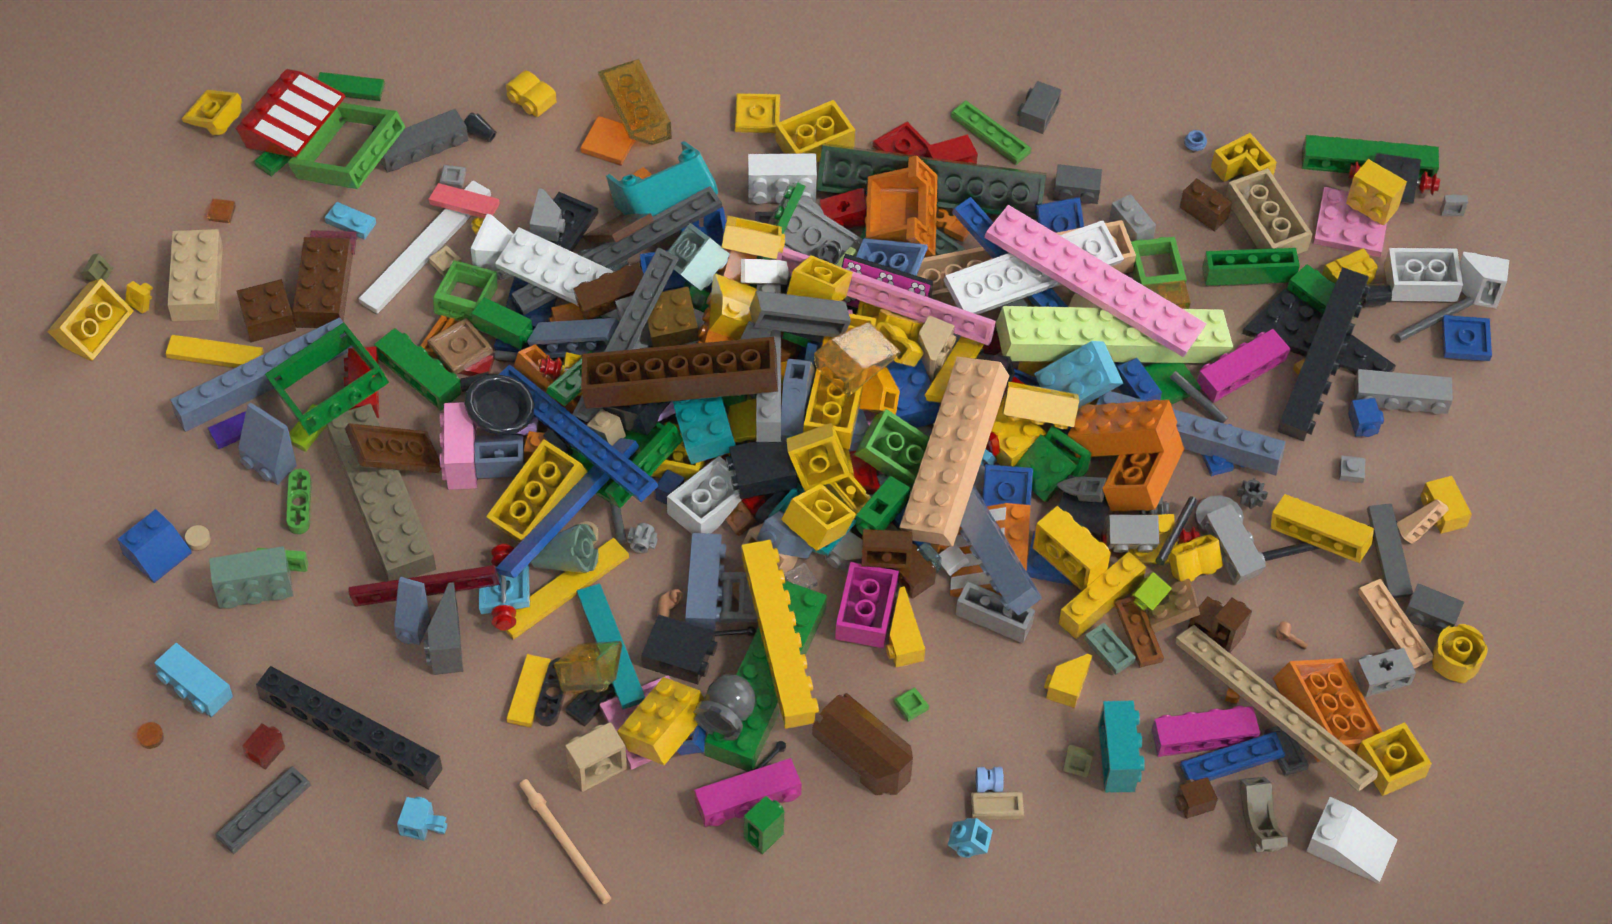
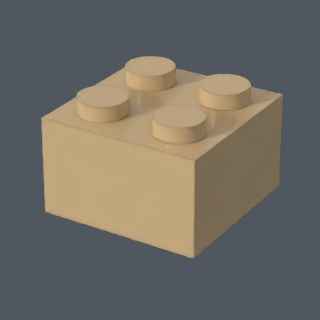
M611 722L605 725H598L590 733L582 737H575L565 745L568 770L582 792L627 769L625 744Z

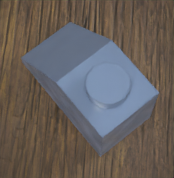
M779 511L765 520L756 538L758 541L771 539L773 549L777 548L779 554L806 559L810 557L813 548L781 520L784 513Z

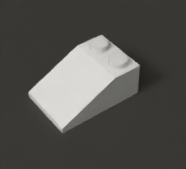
M718 456L667 496V514L691 534H711L724 522L742 500L739 497L738 490L733 491L731 476H734L733 471H728L727 462Z
M1330 797L1306 852L1379 884L1397 839L1356 808Z

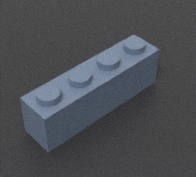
M617 318L540 322L527 342L530 346L536 344L550 358L565 357L566 352L577 355L587 354L589 351L593 353L604 352L619 321Z
M692 533L686 623L713 631L716 629V622H720L721 607H717L718 600L722 601L723 586H719V579H721V573L725 569V565H720L721 558L726 557V544H722L721 534Z

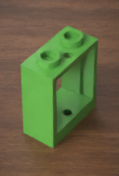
M1175 237L1131 241L1136 254L1132 272L1134 280L1160 296L1184 294L1187 279ZM1169 253L1175 274L1146 277L1140 256Z
M454 260L433 296L434 314L460 321L467 318L473 324L471 315L473 310L484 297L491 300L497 290V272ZM457 282L483 288L484 290L478 301L474 302L451 295Z

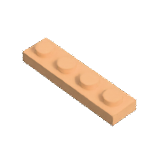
M1381 579L1360 587L1358 594L1396 649H1405L1413 668L1432 661L1434 655Z

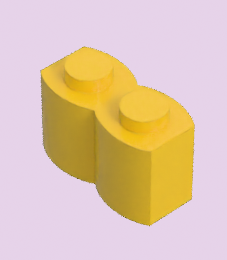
M524 70L506 84L508 99L512 103L521 105L526 113L539 117L557 103L554 89L545 82L540 81L533 73Z
M879 322L870 334L872 341L878 347L886 349L890 358L897 363L915 367L924 355L920 345L915 341L909 340L905 332L895 325Z
M1211 534L1176 545L1169 555L1172 576L1179 581L1190 579L1192 582L1199 575L1213 574L1223 566L1219 540Z

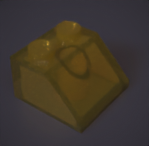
M621 641L578 644L554 663L561 690L581 693L585 690L601 692L608 689V685L617 678L622 649Z

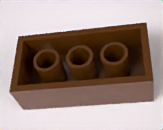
M304 237L293 306L296 328H319L338 318H341L344 322L353 258L350 239Z

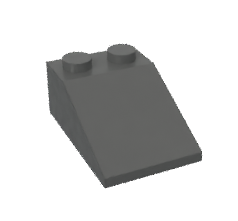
M454 582L448 584L428 626V639H423L427 666H432L433 675L463 672L459 615Z

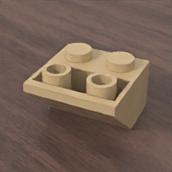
M929 315L919 332L918 344L924 352L921 359L932 384L952 352L956 336H954V325Z

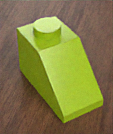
M1154 572L1148 573L1132 593V596L1135 598L1133 602L1143 611L1146 609L1153 611L1172 588Z

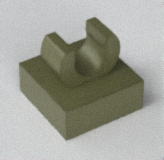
M93 254L81 275L86 280L95 281L102 279L105 282L113 268L100 254Z
M1069 745L1063 771L1088 777L1094 751Z

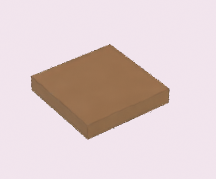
M467 318L428 340L430 348L446 367L455 374L460 373L493 353V348Z

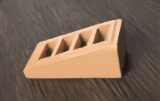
M1436 499L1398 521L1397 526L1402 537L1413 544L1449 509L1447 505Z

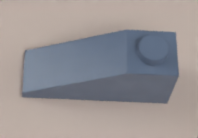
M400 577L394 623L396 638L405 644L413 643L420 645L431 621L424 583Z

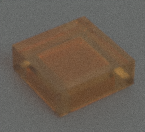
M213 198L207 215L208 221L231 224L236 207L235 201Z

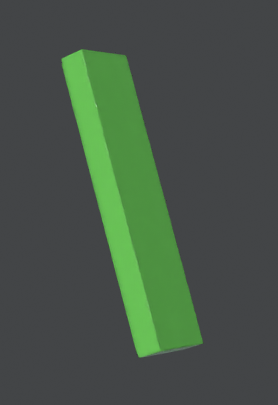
M967 100L951 112V118L1015 165L1031 153V147Z

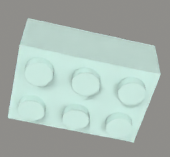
M691 223L667 251L679 258L674 270L701 291L704 287L711 284L713 275L718 269H722L726 265L730 255Z

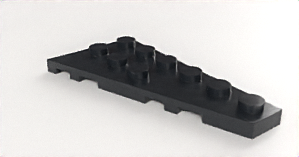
M1285 288L1243 329L1242 334L1249 337L1251 334L1257 336L1261 332L1266 333L1274 329L1289 346L1290 352L1306 357L1323 314ZM1353 335L1351 337L1346 336L1344 343H1347L1343 357L1338 356L1336 361L1340 363L1338 369L1340 367L1353 371L1354 375L1357 374L1358 369L1393 372L1396 367L1394 363Z

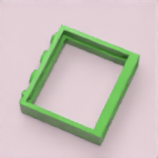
M341 102L296 157H292L288 164L297 179L359 189L406 127L397 111ZM346 121L377 126L346 167L314 162Z

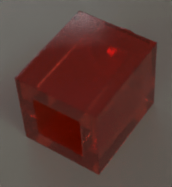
M261 723L242 745L246 758L266 770L285 748L282 733L273 726L269 728Z

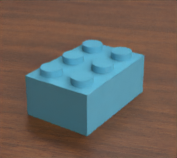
M1091 341L1034 373L1041 388L1078 394V409L1123 384L1104 341Z

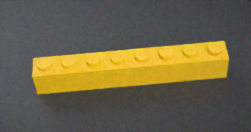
M771 539L743 544L742 561L784 728L813 724L815 722V713H819L817 699L811 697L810 691H813L811 676H806L804 669H807L805 654H800L799 651L802 643L799 632L795 633L793 626H796L794 611L789 612L788 605L791 604L788 590L783 589L782 584H785L783 569H778L777 563L780 562L778 549H773Z

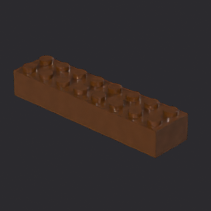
M774 336L582 354L581 391L585 408L778 392L777 352Z

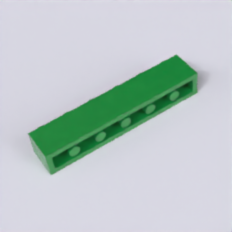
M1306 135L1302 147V169L1349 173L1350 166H1355L1356 161L1362 167L1368 159L1374 162L1375 153L1421 159L1418 177L1424 172H1427L1428 177H1433L1439 170V147Z

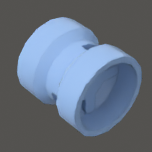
M976 767V792L983 793L987 790L1003 792V768L994 767L993 769H986L985 767Z

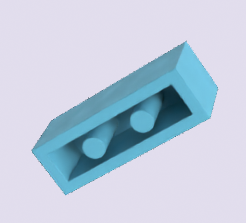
M175 643L154 662L158 679L165 685L171 684L174 687V691L182 699L187 697L192 701L191 704L200 713L205 712L212 717L233 697L228 683L178 643Z

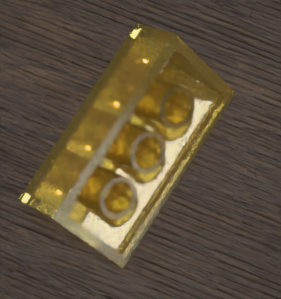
M639 59L598 71V76L629 138L649 145L672 139L671 121Z

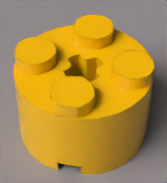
M1458 624V626L1454 627L1448 626L1443 629L1432 652L1434 655L1432 659L1433 669L1443 677L1458 683H1466L1475 677L1488 651L1481 632L1466 624Z

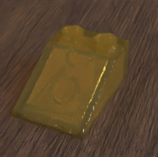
M867 322L832 338L814 353L816 368L843 394L849 397L897 358L901 351Z

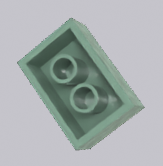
M284 546L209 558L212 586L219 609L234 608L244 604H259L262 601L284 600L287 597H293L291 573Z

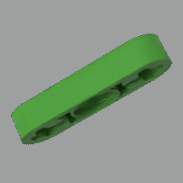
M304 469L292 471L288 478L286 520L288 529L293 534H303L310 527L312 482L309 472ZM300 478H303L302 489H298L297 485ZM302 497L306 501L303 505L296 506L293 504L294 499ZM297 514L301 516L302 521H300V525H295Z

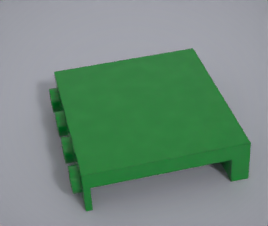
M658 422L648 435L624 429L626 434L624 439L635 440L639 445V448L629 460L649 476L656 471L683 441L676 426L670 422L665 426ZM569 446L573 450L571 457L579 461L588 472L594 464L573 447ZM611 478L596 492L597 496L620 509L632 497L630 493Z

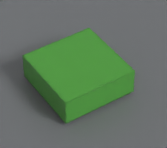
M915 687L894 699V704L908 722L929 710V705Z

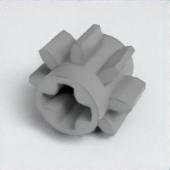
M639 523L637 528L630 527L627 542L631 544V549L638 553H646L649 548L655 549L658 541V534L654 532L655 529L647 523Z

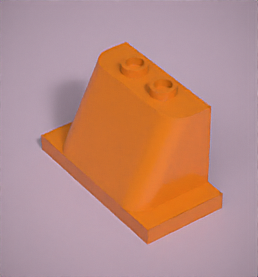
M916 155L909 157L908 168L868 176V190L865 199L867 206V216L865 217L866 238L926 244L928 248L925 256H935L937 174Z

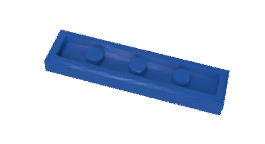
M1272 732L1180 762V767L1186 781L1190 779L1196 781L1206 777L1209 778V781L1283 758L1285 757V752L1276 732Z

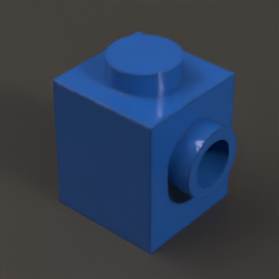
M1369 398L1352 401L1348 415L1355 437H1370L1378 434L1381 424L1384 423V415L1378 409L1376 399Z

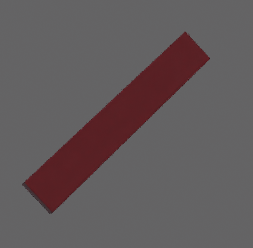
M495 565L407 578L424 583L426 596L444 594L448 584L453 582L455 592L500 585V577ZM399 579L349 587V596L356 607L397 601Z

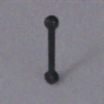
M749 626L747 629L715 631V636L738 634L752 636L756 630L753 626Z
M783 741L777 742L776 748L754 770L764 767L779 752H784L786 750V743Z

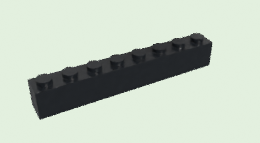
M1342 267L1280 420L1277 432L1301 441H1305L1307 434L1312 435L1316 425V421H1313L1315 414L1320 415L1324 405L1321 398L1323 394L1328 395L1332 385V382H1329V378L1337 373L1340 364L1336 362L1338 356L1343 357L1347 347V343H1344L1346 336L1351 337L1355 324L1352 323L1353 318L1359 317L1363 305L1359 304L1361 298L1366 299L1371 286L1367 285L1369 276Z

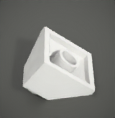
M490 214L486 215L471 246V256L474 266L495 271L498 270L495 264L514 234Z

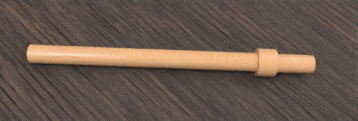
M528 779L520 782L519 786L528 797V803L532 809L538 811L603 904L609 902L611 896L545 805L546 800L541 793L535 791Z

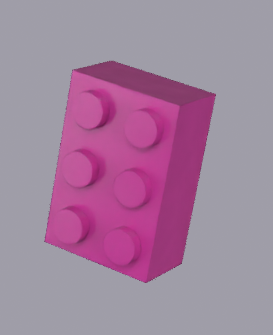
M850 562L836 622V640L884 648L899 571L881 567H865L859 563Z

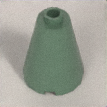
M578 524L561 531L530 563L535 568L581 573L593 571L598 563V549H594L593 541H597L595 534L587 524Z

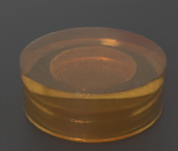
M148 722L138 729L137 738L142 747L153 749L163 742L164 733L159 724Z

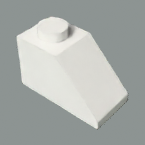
M741 259V283L787 285V278L789 276L787 261Z

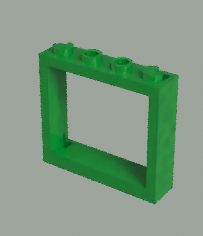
M344 322L265 374L273 389L309 436L389 383L381 367ZM345 332L346 335L340 338V335ZM351 346L370 371L303 415L285 389ZM280 375L281 378L275 381L274 378Z

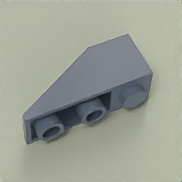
M788 359L783 381L781 436L793 437L803 433L804 421L816 374L811 361Z

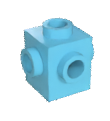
M967 818L963 821L953 822L948 846L964 858L985 854L988 852L993 830L977 818Z

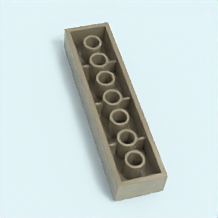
M368 404L343 413L327 424L328 434L388 581L398 580L400 577L412 578L436 570L434 553L399 470L360 466L345 431L348 423L380 426L372 405Z

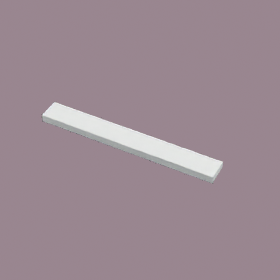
M472 181L464 189L491 196L489 189L475 181ZM445 209L359 298V303L378 314L429 261V257L435 254L472 215Z

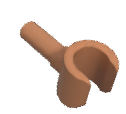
M1280 622L1276 629L1277 639L1282 641L1290 640L1306 649L1308 644L1290 633L1292 626L1287 622Z

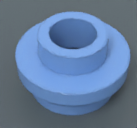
M1193 130L1186 135L1185 145L1188 149L1201 151L1206 147L1207 139L1203 132Z

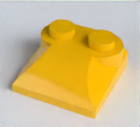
M206 90L183 116L182 121L207 128L211 135H222L227 131L231 123L239 117L242 111V99L238 93Z

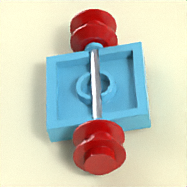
M508 544L495 546L491 550V555L493 556L491 559L492 565L497 567L514 550V547ZM528 565L516 578L499 574L500 585L479 588V610L481 614L492 613V625L499 630L506 631L513 628L517 623L515 618L516 609L530 607Z

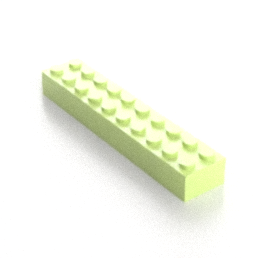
M1003 306L996 321L1003 356H1010L1012 361H1057L1091 341H1104L1113 362H1128L1138 358L1140 362L1215 363L1223 354L1230 353L1233 348L1223 310L1183 309L1207 323L1184 358L1102 308Z

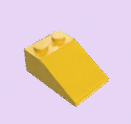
M714 274L709 330L735 340H740L748 322H752L749 307L755 292L758 290L724 276Z

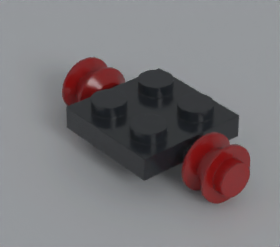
M1375 153L1374 163L1407 181L1401 202L1414 204L1417 186H1419L1421 194L1425 190H1430L1431 195L1434 194V191L1438 192L1440 178H1437V173L1433 177H1428L1427 172H1424L1418 177L1421 159ZM1357 161L1355 166H1350L1349 178L1352 181L1354 175L1361 168Z

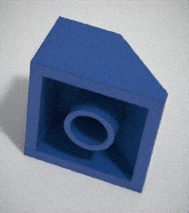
M156 509L118 538L122 554L153 583L192 554L191 549L172 523Z

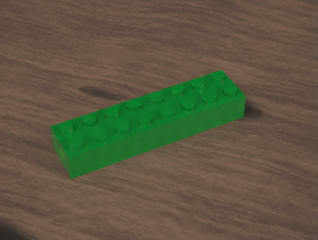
M785 580V584L782 585L783 589L788 590L791 604L788 605L789 612L794 611L796 626H793L795 633L799 632L802 647L799 648L800 654L806 655L826 612L827 595ZM759 627L736 674L746 679L754 689L756 703L753 712L742 722L743 729L737 739L733 741L723 740L725 735L714 731L712 735L708 734L705 740V756L747 772L754 769L780 712Z

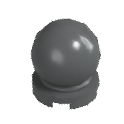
M726 674L717 678L709 685L705 701L699 702L694 710V713L697 714L695 721L711 735L716 731L725 735L723 740L733 741L737 739L743 729L742 722L753 712L756 703L754 689L746 679L737 675Z

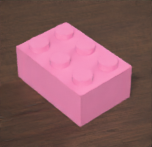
M465 402L444 403V413H440V427H442V433H440V447H442L440 467L442 468V480H447L448 490L477 488L475 468L477 427L467 414Z

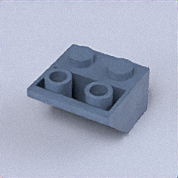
M524 435L476 436L475 468L477 478L516 477L525 465Z

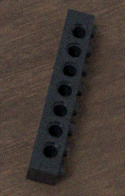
M272 666L267 669L256 684L259 698L262 701L428 790L442 771L441 759L436 753Z

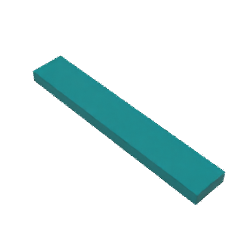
M601 584L577 590V596L622 710L639 705L646 697Z

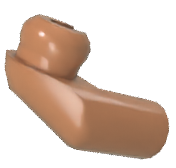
M673 589L659 598L657 617L658 614L669 617V610L677 606L683 599L681 590Z

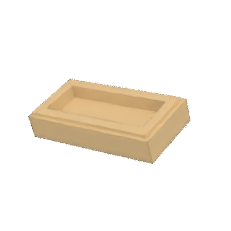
M1022 792L971 793L972 819H1023Z

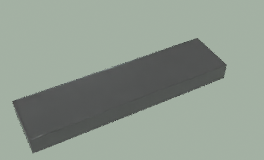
M1392 504L1368 506L1367 513L1370 526L1374 528L1373 539L1384 585L1393 598L1410 597L1413 595V590Z
M292 766L215 834L216 838L235 854L311 786L310 781Z

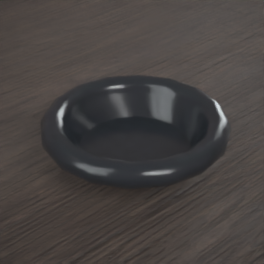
M498 374L483 376L474 381L465 394L464 405L469 418L478 427L489 433L498 435L518 433L526 428L534 417L535 403L531 393L521 382L509 376Z

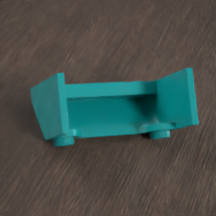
M685 141L681 142L683 151L678 156V164L647 178L641 179L630 174L618 181L612 175H606L614 206L625 215L651 213L652 217L709 186L717 195L718 188L701 153Z

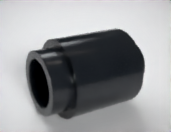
M1384 283L1367 284L1371 286L1367 298H1361L1360 301L1363 307L1386 305V303L1392 300L1391 287L1389 284Z

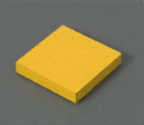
M736 93L735 132L775 133L776 123L780 121V94Z

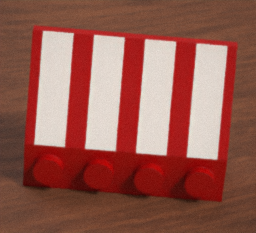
M286 69L235 129L247 148L296 157L346 96L304 72Z

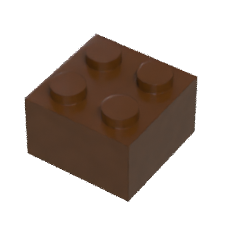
M282 279L236 290L251 343L296 331L293 314Z

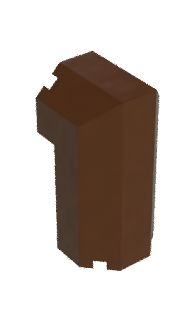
M844 693L843 696L837 695L823 708L820 713L823 719L820 723L817 720L814 722L812 735L860 775V783L874 795H883V793L897 795L911 781L913 754L910 744L848 693Z

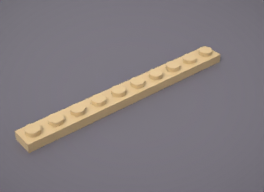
M1195 625L1176 637V644L1356 790H1362L1377 778L1378 771Z

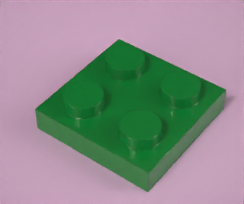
M1040 434L1014 467L1033 468L1032 491L1043 501L1048 502L1059 489L1057 484L1066 480L1077 465L1049 439Z

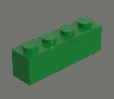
M1296 248L1206 251L1202 270L1205 286L1289 283V280L1299 271L1300 264Z
M394 328L374 344V347L376 346L378 359L440 411L444 409V403H451L461 395L459 377L453 372H448L439 360L432 359L422 346L415 345L406 333H401Z

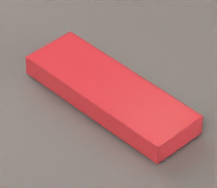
M440 183L437 184L428 199L430 205L484 219L487 214L493 216L500 205L498 198Z

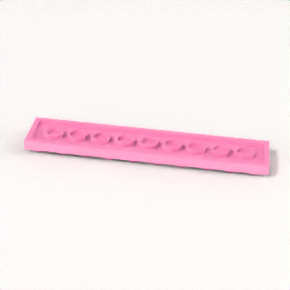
M1010 205L1004 209L985 234L984 238L1183 358L1207 324Z

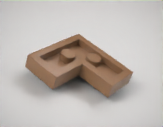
M1190 579L1176 582L1170 586L1172 588L1168 593L1170 602L1156 606L1153 611H1148L1154 633L1200 615Z

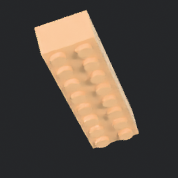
M965 357L956 358L900 524L902 531L912 532L913 541L954 546L1008 382L1009 374L1001 362Z

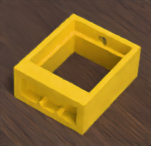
M727 215L721 248L777 259L778 253H783L785 234H782L781 226Z

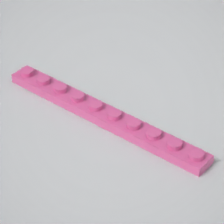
M784 247L783 253H778L777 260L787 261L789 276H792L793 270L810 256ZM851 271L853 274L847 292L849 297L925 323L929 315L954 325L955 334L989 345L992 340L996 323L994 320Z

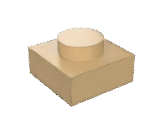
M447 245L429 257L430 264L443 276L446 275L454 260L461 262V258Z

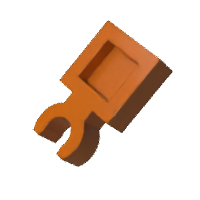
M939 208L938 216L941 219L936 217V227H944L945 234L964 242L970 232L955 215L950 216L946 210Z

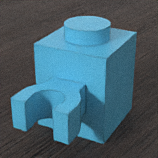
M406 797L397 823L401 836L425 841L428 829L445 835L448 825L445 823L446 817L434 815L432 802L422 797Z

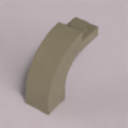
M1266 777L1240 779L1243 814L1248 836L1256 852H1276L1282 850V847H1288L1287 836L1280 830L1276 822L1272 800V783Z

